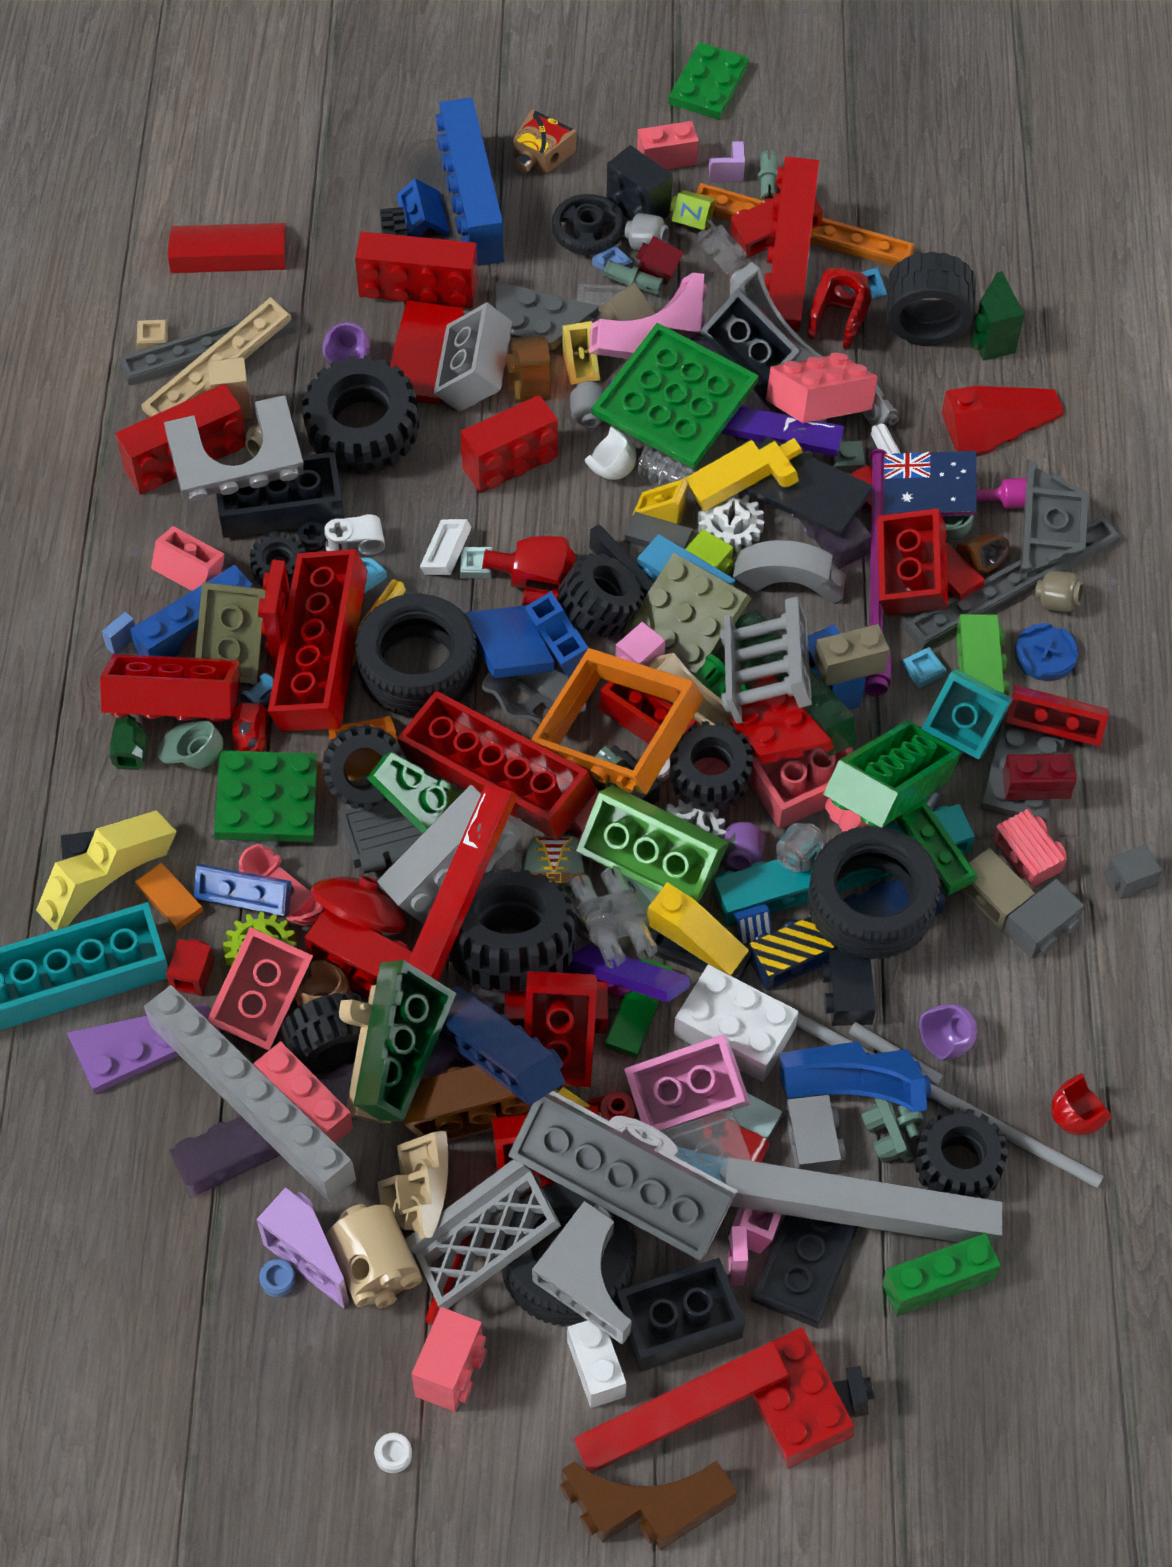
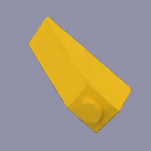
M668 882L648 907L646 924L710 966L732 976L749 952L738 939L696 900Z

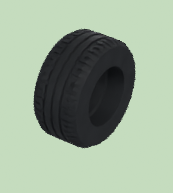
M554 1182L553 1185L546 1184L545 1187H542L561 1225L556 1230L563 1229L584 1201L592 1207L597 1205L557 1182ZM532 1191L529 1192V1195H525L522 1201L517 1203L528 1204ZM514 1211L509 1227L519 1228L524 1212ZM608 1211L612 1216L611 1220L614 1221V1234L608 1242L602 1257L601 1274L605 1288L616 1305L617 1292L632 1285L636 1268L637 1239L632 1223ZM535 1213L529 1229H536L547 1220L545 1215ZM506 1234L500 1250L506 1251L514 1243L516 1235ZM537 1244L501 1269L503 1281L506 1284V1289L510 1292V1296L530 1316L534 1315L537 1320H543L544 1323L551 1322L552 1325L556 1326L557 1324L560 1326H572L587 1321V1319L533 1282L532 1269L537 1264L534 1257V1250Z

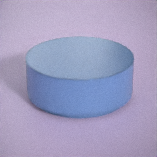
M273 1259L261 1268L259 1280L266 1294L272 1297H283L294 1289L296 1274L293 1266L288 1261Z

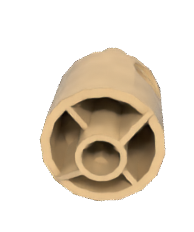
M364 1204L354 1205L341 1213L338 1221L328 1230L325 1236L356 1307H364L371 1304H376L378 1309L388 1307L397 1300V1294L403 1290L414 1288L423 1281L419 1268L389 1206L373 1205L366 1207Z

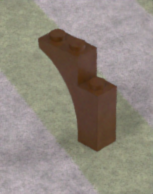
M574 1461L562 1469L563 1483L560 1484V1488L570 1504L576 1502L583 1512L580 1520L590 1536L597 1534L603 1543L640 1519L642 1522L638 1526L644 1538L649 1544L655 1542L660 1551L735 1503L737 1497L736 1489L717 1461L691 1476L655 1486H631L611 1482L592 1474Z

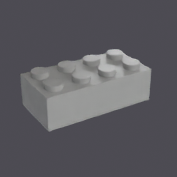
M472 785L448 807L377 881L399 907L423 924H425L481 796V792ZM510 818L506 822L485 873L489 872L493 865L508 850L512 849L517 840L524 834Z

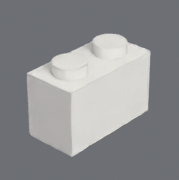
M588 1320L567 1327V1342L590 1408L624 1398L626 1395V1381L610 1336Z

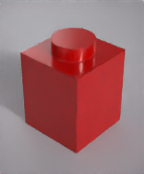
M178 939L166 973L169 986L172 985L180 992L203 996L215 961L211 946L197 939L189 941Z

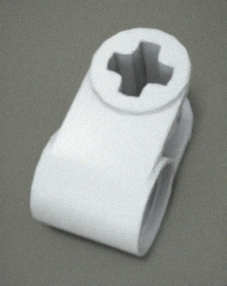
M367 514L360 517L333 519L325 526V536L327 538L325 544L326 551L339 550V544H342V550L356 549L361 556L375 555L382 552L385 548L381 521L376 515ZM336 527H339V534H336Z

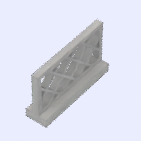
M513 1159L441 1212L432 1238L421 1239L419 1238V1233L414 1232L405 1239L410 1251L417 1256L439 1308L448 1309L561 1226L540 1185L542 1180L537 1171ZM532 1190L528 1204L517 1203L519 1198ZM504 1210L499 1225H488L493 1217ZM514 1211L524 1212L519 1228L509 1227ZM535 1213L545 1215L547 1220L536 1229H529ZM475 1231L470 1247L460 1246L461 1241ZM485 1232L496 1233L490 1249L480 1248ZM506 1234L516 1235L514 1243L506 1251L500 1250ZM446 1253L441 1268L432 1267L431 1263ZM456 1254H467L461 1270L451 1269ZM486 1256L484 1267L477 1272H472L476 1257ZM447 1278H458L454 1289L444 1295L443 1289Z

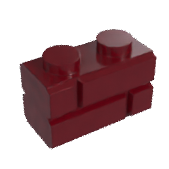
M1007 754L1002 772L1006 800L1071 799L1077 782L1073 754Z

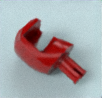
M533 536L519 540L516 551H513L512 554L485 549L482 569L509 572V576H512L511 587L525 588L527 579L557 584L558 589L574 565L575 553L565 537Z

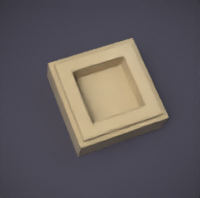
M167 320L138 321V350H145L168 342Z

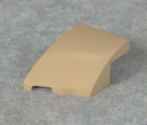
M446 1131L432 1132L397 1145L401 1175L378 1182L380 1205L389 1206L399 1227L419 1233V1238L421 1239L433 1237L444 1205L448 1177Z

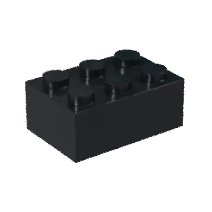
M720 1258L712 1259L617 1292V1308L632 1320L631 1333L627 1338L640 1372L743 1338L745 1322Z

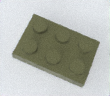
M202 582L195 658L239 660L240 682L257 684L263 636L261 633L263 618L258 617V604L260 598L265 599L266 591L263 588Z

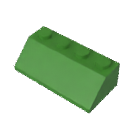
M612 785L599 792L576 852L657 892H660L668 882L699 902L715 876L729 842Z

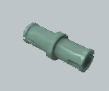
M768 150L760 154L758 183L761 185L760 200L763 201L768 198L767 196L774 198L775 193H778V185L776 184L778 156L772 150H770V160H768Z
M612 260L607 262L603 278L627 285L626 287L635 282L640 290L654 294V296L659 295L663 285V278L641 272L638 267L629 268Z

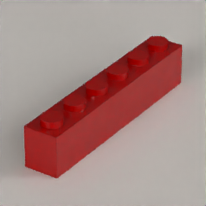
M785 156L784 167L778 166L776 184H781V192L774 195L773 210L778 211V218L771 221L770 237H775L774 246H768L766 263L772 264L771 273H765L764 284L767 291H769V296L786 323L794 332H799L820 160Z

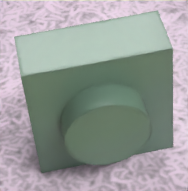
M862 441L841 442L838 455L832 456L833 467L845 473H852L865 466Z

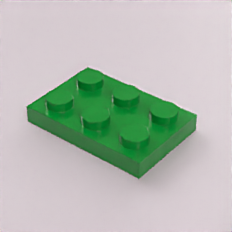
M699 42L671 91L668 104L720 120L749 66V57Z

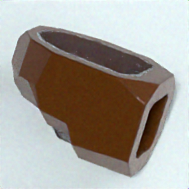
M983 534L958 544L955 551L978 574L1000 566L1007 559L1010 553L1008 539L1004 536Z

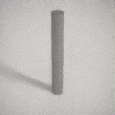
M857 1022L853 1024L849 1031V1034L880 1053L901 1050ZM919 1061L922 1074L928 1075L930 1083L938 1087L944 1075Z

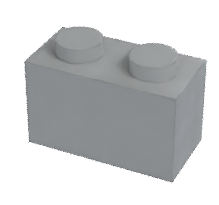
M829 1095L788 1099L785 1116L795 1168L828 1174L838 1173L841 1160H845V1146L843 1139H837L835 1128L839 1127V1114L837 1107H831Z

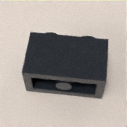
M829 950L827 963L821 964L822 983H828L829 993H824L825 1014H831L832 1026L853 1025L855 1022L860 1025H872L876 1006L871 959L855 957L840 950Z

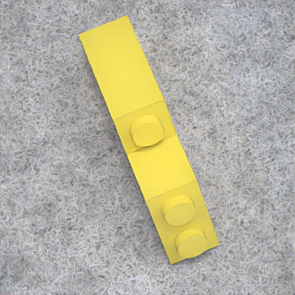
M157 810L97 828L87 853L55 862L36 911L53 930L68 927L82 908L114 880L137 866L166 856L177 831Z

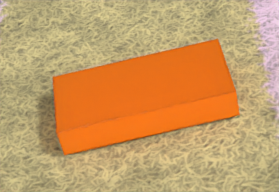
M162 862L135 881L136 887L176 931L203 912L202 906Z

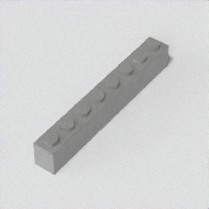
M172 985L144 1005L151 1028L329 1203L356 1181L352 1160Z

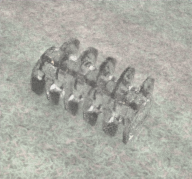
M648 444L643 449L638 462L639 477L642 479L648 477L650 483L656 484L659 482V486L684 479L696 472L695 469L686 467L685 464L679 461H674V458L668 455L665 457L664 453L659 450L653 451L654 448ZM689 489L687 492V499L692 496V493Z

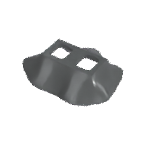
M555 669L551 672L493 678L489 672L484 679L482 688L485 692L494 695L498 699L504 714L508 718L529 719L540 726L543 720L533 714V712L541 705L551 708L567 683L568 678ZM519 689L530 697L524 703L518 704L507 696L514 690ZM587 703L584 704L578 715L586 714Z

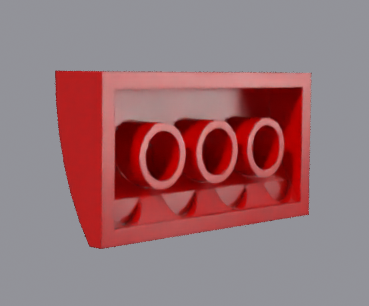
M286 223L172 226L168 247L170 272L286 270Z

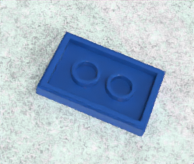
M525 606L465 612L475 631L476 645L493 678L551 672L554 670L555 662L524 608Z

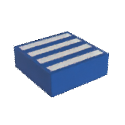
M766 904L734 913L737 939L743 945L751 943L754 938L763 933H772L770 911Z

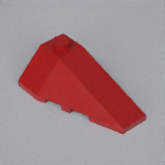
M969 386L947 390L941 414L955 451H976V456L996 450V446L1006 441L1012 442L1018 439L1019 434L1029 429L1035 430L1063 416L1064 411L1055 389Z

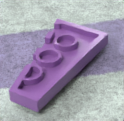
M207 1003L193 1006L206 1019L208 1018L211 1011ZM147 1016L67 1033L95 1094L180 1056L151 1028Z

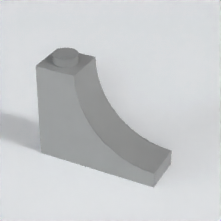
M584 1201L533 1267L532 1280L539 1287L623 1344L631 1333L632 1320L626 1317L611 1300L601 1274V1261L605 1248L614 1234V1221L611 1220L612 1216L604 1208L598 1205L592 1207Z

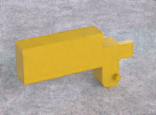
M795 438L781 446H778L774 441L760 450L751 440L684 479L688 481V489L702 510L706 512L770 474L783 487H789L799 481L797 472L789 460L803 452Z

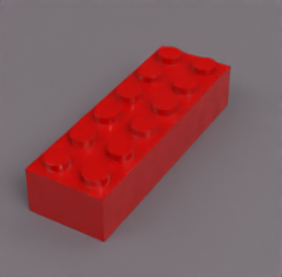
M356 549L297 553L268 707V713L281 732L341 729L368 570Z
M438 691L432 694L397 737L407 759L464 790L472 785L482 793L487 782L514 792L518 797L510 815L557 841L596 792L588 770Z

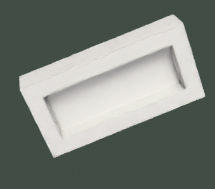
M467 519L440 521L420 565L425 575H451L472 528Z

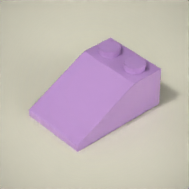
M285 1187L256 1219L263 1245L280 1259L288 1261L294 1270L345 1309L349 1304L345 1281L312 1208L314 1205L301 1192L294 1194Z

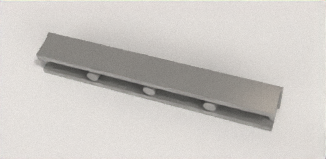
M727 1157L725 1164L719 1172L721 1182L738 1190L730 1205L734 1207L959 1243L986 1233L992 1244L998 1237L1002 1236V1202L729 1157Z

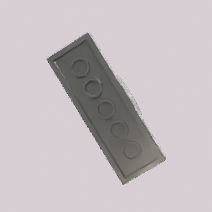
M554 1091L532 1104L508 1155L700 1261L707 1253L738 1191L675 1157L678 1152L676 1145L656 1128L625 1116H615L608 1121Z

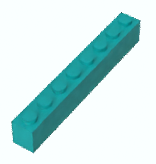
M960 804L951 807L940 806L934 809L933 813L961 853H970L975 835ZM898 823L884 826L905 833ZM827 843L816 844L810 850L800 853L789 852L779 859L767 863L764 861L756 862L747 869L737 872L727 871L714 878L712 895L726 928L735 925L734 913L766 904L770 914L808 903V888L812 868L809 871L800 872L790 868L788 865L796 867L799 864L802 867L801 861L809 860L811 857L807 856L813 855L815 852H817V857L820 850ZM862 868L848 873L838 882L837 888L839 892H843L892 877L893 875L880 869Z

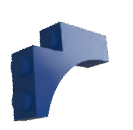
M856 1041L778 1053L780 1084L787 1099L826 1094L861 1095L888 1100L906 1107L912 1112L927 1110L926 1097L931 1096L930 1080L928 1075L922 1074L920 1062L914 1061L908 1049L870 1055L869 1052L865 1053L860 1042Z

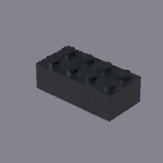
M335 451L302 456L304 474H300L296 479L290 481H282L281 479L269 481L267 485L259 488L247 486L239 488L237 492L229 495L217 493L218 512L223 538L296 529L310 521L326 525L333 519H344Z

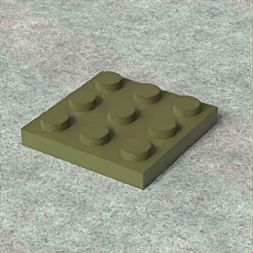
M673 552L642 601V606L625 628L624 633L629 634L643 622L666 640L665 654L674 653L691 673L695 674L706 662L705 657L708 654L715 656L723 644L720 630L724 629V615L730 614L735 624L751 600V597Z

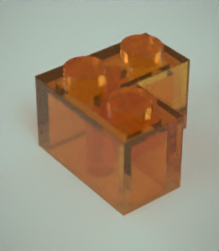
M545 335L510 338V350H507L505 366L508 372H512L507 374L508 391H514L515 403L525 402L538 395L544 401L551 400L548 339H545Z

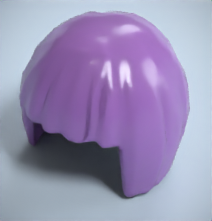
M340 322L334 325L325 335L322 353L331 366L332 362L338 359L340 362L346 361L349 356L356 355L357 359L364 358V355L369 356L371 344L367 333L362 327L354 322Z
M942 1004L928 1009L920 1016L919 1029L922 1041L927 1050L939 1060H952L965 1054L974 1045L978 1032L976 1019H974L969 1010L960 1005Z

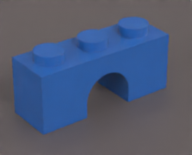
M552 591L524 608L569 679L587 651L588 646L578 631L574 629Z

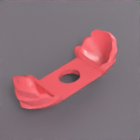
M256 844L245 849L239 859V871L292 881L291 887L294 889V892L290 897L289 914H287L286 919L299 925H314L325 908L311 896L307 888L279 867L282 857L274 854L271 848L264 847L262 844Z

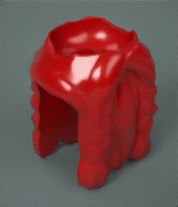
M844 267L828 268L821 276V282L816 290V295L813 298L811 322L807 327L810 339H815L826 307L832 305L851 311L845 327L842 348L847 349L852 344L855 336L858 334V330L862 327L871 304V288L866 275L862 272L846 270ZM839 285L847 286L853 289L855 292H844Z

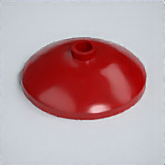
M364 875L360 879L349 876L332 877L315 882L312 886L311 896L321 906L352 923L385 933H401L406 927L407 920L401 908L386 891L379 887L377 880Z

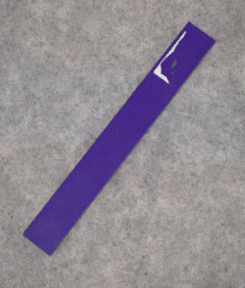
M741 406L721 434L760 442L769 437L782 444L795 438L802 450L837 456L844 426L820 421L802 423L789 415Z

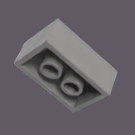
M488 302L446 326L434 395L458 412L476 405L479 401L491 395H495L502 387L512 321Z

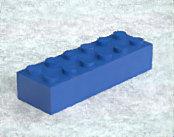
M473 98L439 102L440 114H435L437 131H441V134L436 135L438 151L444 152V155H441L443 172L449 173V175H446L448 193L452 192L454 195L450 196L452 212L459 216L455 217L457 234L463 236V238H460L462 242L476 243L477 266L504 262L503 221Z

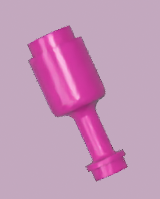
M1026 478L1004 479L999 488L977 490V502L1000 501L1005 509L1024 508Z

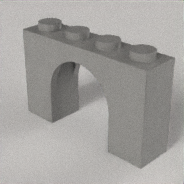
M285 395L255 402L256 416L263 443L258 454L250 461L241 465H223L208 456L202 446L194 415L164 422L183 501L198 502L206 499L208 495L217 493L229 495L237 492L239 488L247 486L259 488L267 485L269 481L278 479L290 481L296 479L300 474H304L303 459Z

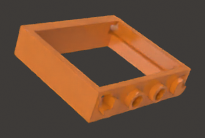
M588 648L531 738V741L588 770L590 776L600 783L608 781L616 784L626 792L632 793L634 790L646 795L704 698L692 680ZM601 678L674 702L634 770L559 745Z

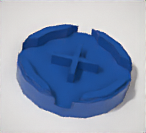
M1048 623L1034 624L1023 630L1015 646L1014 656L1017 665L1025 674L1037 680H1060L1070 674L1076 664L1078 647L1075 639L1067 630L1061 627L1059 630L1052 627L1053 624Z

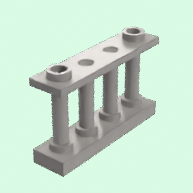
M798 597L785 599L786 613L781 614L780 618L736 629L731 615H724V629L720 630V636L725 648L726 693H722V703L725 711L732 713L736 724L742 722V705L788 694L789 697H795L799 708L812 705L807 619ZM781 630L787 632V634L782 635L781 639L740 649V641ZM782 651L788 653V655L783 656V660L741 670V662ZM785 672L789 675L782 682L741 692V683Z

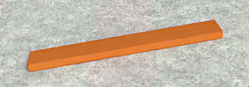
M700 183L696 191L698 194L716 198L713 216L731 220V217L738 211L751 209L763 201ZM822 218L821 226L812 229L810 239L811 244L894 267L904 258L912 256L915 248L914 243Z

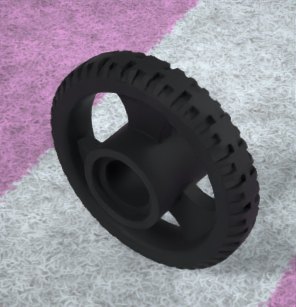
M579 194L578 196L570 197V199L567 198L559 204L552 216V232L555 239L562 247L577 254L594 255L611 249L620 242L625 231V217L621 208L611 199L595 194ZM562 222L574 224L575 239L563 230ZM604 225H615L612 233L601 239L602 227Z

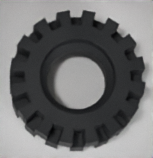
M403 207L380 209L382 234L407 236Z
M275 532L270 533V539H267L265 535L260 537L261 544L256 541L253 544L254 550H250V563L254 579L262 587L265 572H270L271 566L267 565V562L274 557H287L290 559V562L286 564L289 589H291L297 553H305L302 542L300 540L296 541L293 535H290L287 539L285 532H280V537H276Z

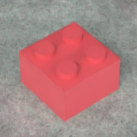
M440 1307L412 1371L415 1397L456 1412L460 1402H467L473 1386V1382L470 1381L474 1368L480 1370L487 1353V1349L484 1348L486 1337L483 1336L482 1322Z

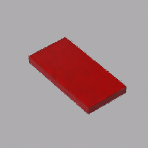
M406 301L390 364L391 368L394 365L398 366L403 370L404 376L409 377L418 402L441 405L442 400L434 395L446 326L464 316V308Z

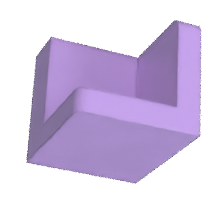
M743 141L732 142L730 158H709L710 182H743L745 167Z

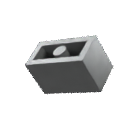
M1055 879L1008 916L1004 932L1032 959L1041 951L1044 954L1049 952L1058 942L1057 938L1063 933L1069 935L1079 927L1082 922L1080 917L1084 905L1063 884Z

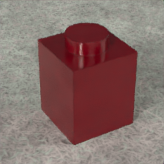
M653 236L649 244L643 242L635 258L640 260L637 267L640 268L641 272L663 278V284L667 285L684 252Z

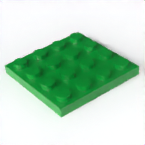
M656 323L592 406V415L695 469L758 384L759 375Z

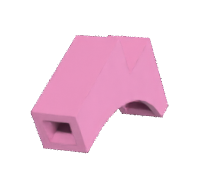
M693 272L683 278L674 297L663 309L652 316L630 321L599 319L592 323L589 354L629 359L656 323L687 338L699 334V331L705 324V314L702 312V304L707 293V286L704 284V274Z

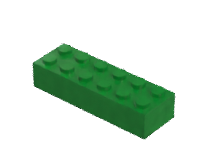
M907 720L841 758L823 795L832 799V803L836 807L843 810H851L860 815L864 823L882 828L945 786L963 751L921 729L922 727Z

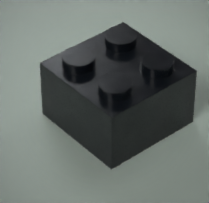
M631 145L607 163L606 197L614 201L621 208L625 217L632 221L636 214L644 213L665 219L670 214L672 173Z

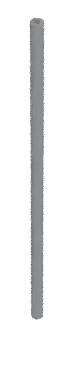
M798 1012L796 1027L830 1045L853 1042ZM862 1047L865 1053L869 1052L870 1055L875 1054L872 1051ZM930 1083L931 1096H927L928 1098L951 1110L953 1108H960L961 1113H966L967 1109L975 1110L974 1115L980 1117L983 1113L989 1117L988 1124L996 1123L1000 1128L997 1135H1004L1006 1140L1096 1188L1099 1187L1104 1177L1103 1175Z

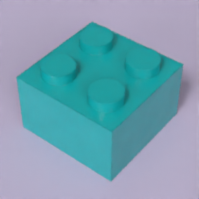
M955 669L946 680L921 729L979 760L987 751L1013 698Z

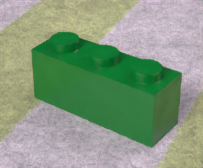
M986 1233L886 1269L882 1285L896 1316L994 1281L1001 1265Z

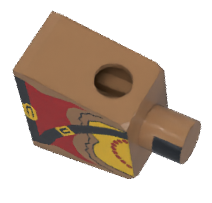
M532 109L514 137V168L520 174H526L531 168L543 174H548L576 151V130Z

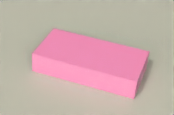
M732 1226L728 1247L730 1286H744L748 1265L746 1226Z

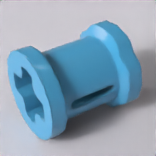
M266 673L262 674L260 681L249 691L245 690L240 694L243 703H258L265 707L270 701L274 679Z

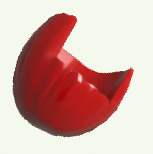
M1083 1073L1064 1082L1055 1092L1052 1099L1051 1114L1054 1121L1061 1129L1072 1135L1092 1134L1101 1129L1112 1116L1105 1109L1101 1100L1088 1088Z

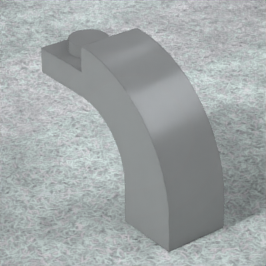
M776 540L757 543L737 552L733 578L755 592L773 583L794 582L807 586L832 603H836L843 599L846 574L831 564L833 555L825 550L801 542Z

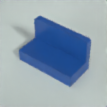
M414 178L396 195L399 207L404 209L407 236L419 237L428 228L443 235L449 232L441 195L437 189Z

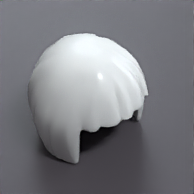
M611 426L608 436L599 443L592 456L589 455L585 458V463L597 475L609 480H619L626 477L633 470L637 454L629 437L621 430Z

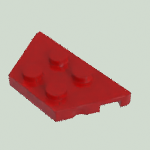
M774 676L758 679L751 689L778 683L779 681ZM788 694L742 705L741 723L736 724L732 714L728 718L730 725L736 728L737 735L742 732L746 737L745 744L750 743L752 752L762 764L779 761L782 758L804 756L803 750L822 747L824 752L834 749L829 736L802 707H798L796 700L792 696L789 697Z

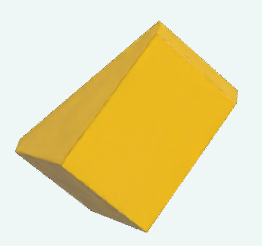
M681 479L642 492L632 516L635 512L680 524L687 506L688 481Z

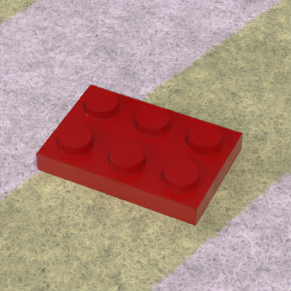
M272 560L270 572H265L263 579V590L266 591L265 599L260 598L258 604V617L263 618L261 633L266 636L265 653L270 654L272 666L277 664L290 595L285 561Z

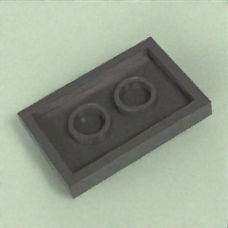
M1002 723L981 810L1013 818L1020 812L1029 809L1035 817L1039 816L1045 822L1051 799L1006 800L1002 772L1007 754L1059 755L1062 754L1065 739Z

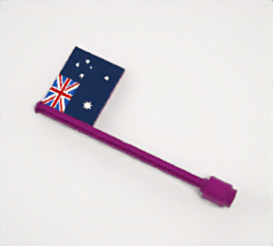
M875 449L870 453L873 487L870 626L879 624L882 631L883 607L879 602L877 516L939 508L942 516L977 515L976 451L887 454L883 449ZM890 653L885 672L866 676L864 684L865 694L879 696L887 692L888 687L891 685Z

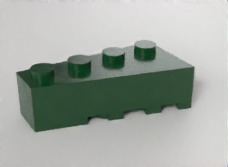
M405 960L380 962L353 1104L380 1121H404L456 996L454 991Z

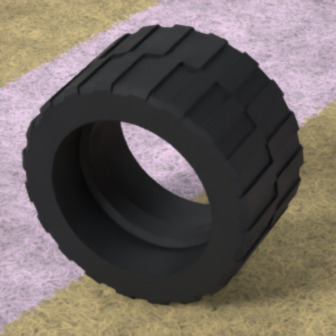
M943 252L917 253L898 262L890 271L887 283L886 320L891 331L896 333L901 339L907 340V342L923 346L948 344L963 337L965 333L970 331L975 321L976 279L974 271L960 258ZM924 298H938V299H940V300H923V299H924Z

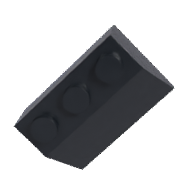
M740 288L735 290L699 331L724 358L759 375L758 384L755 386V389L760 394L767 393L771 366L782 365L786 361L796 362L802 351Z

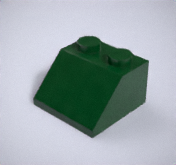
M1002 271L997 272L980 300L978 314L975 315L974 333L971 334V343L974 350H978L983 361L1016 353L1024 319V313Z

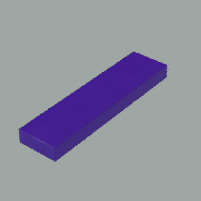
M589 944L573 954L572 961L567 967L571 971L580 974L596 975L598 980L665 1002H669L690 988L689 976Z

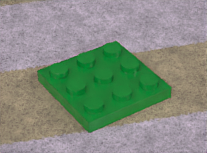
M220 750L214 839L314 842L317 753Z

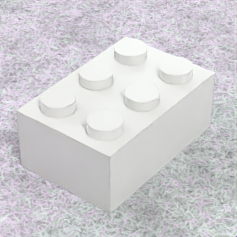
M707 965L675 1017L674 1036L693 1045L723 1034L730 1041L739 1070L764 1083L778 1059V1053L783 1051L796 1029L799 1011Z

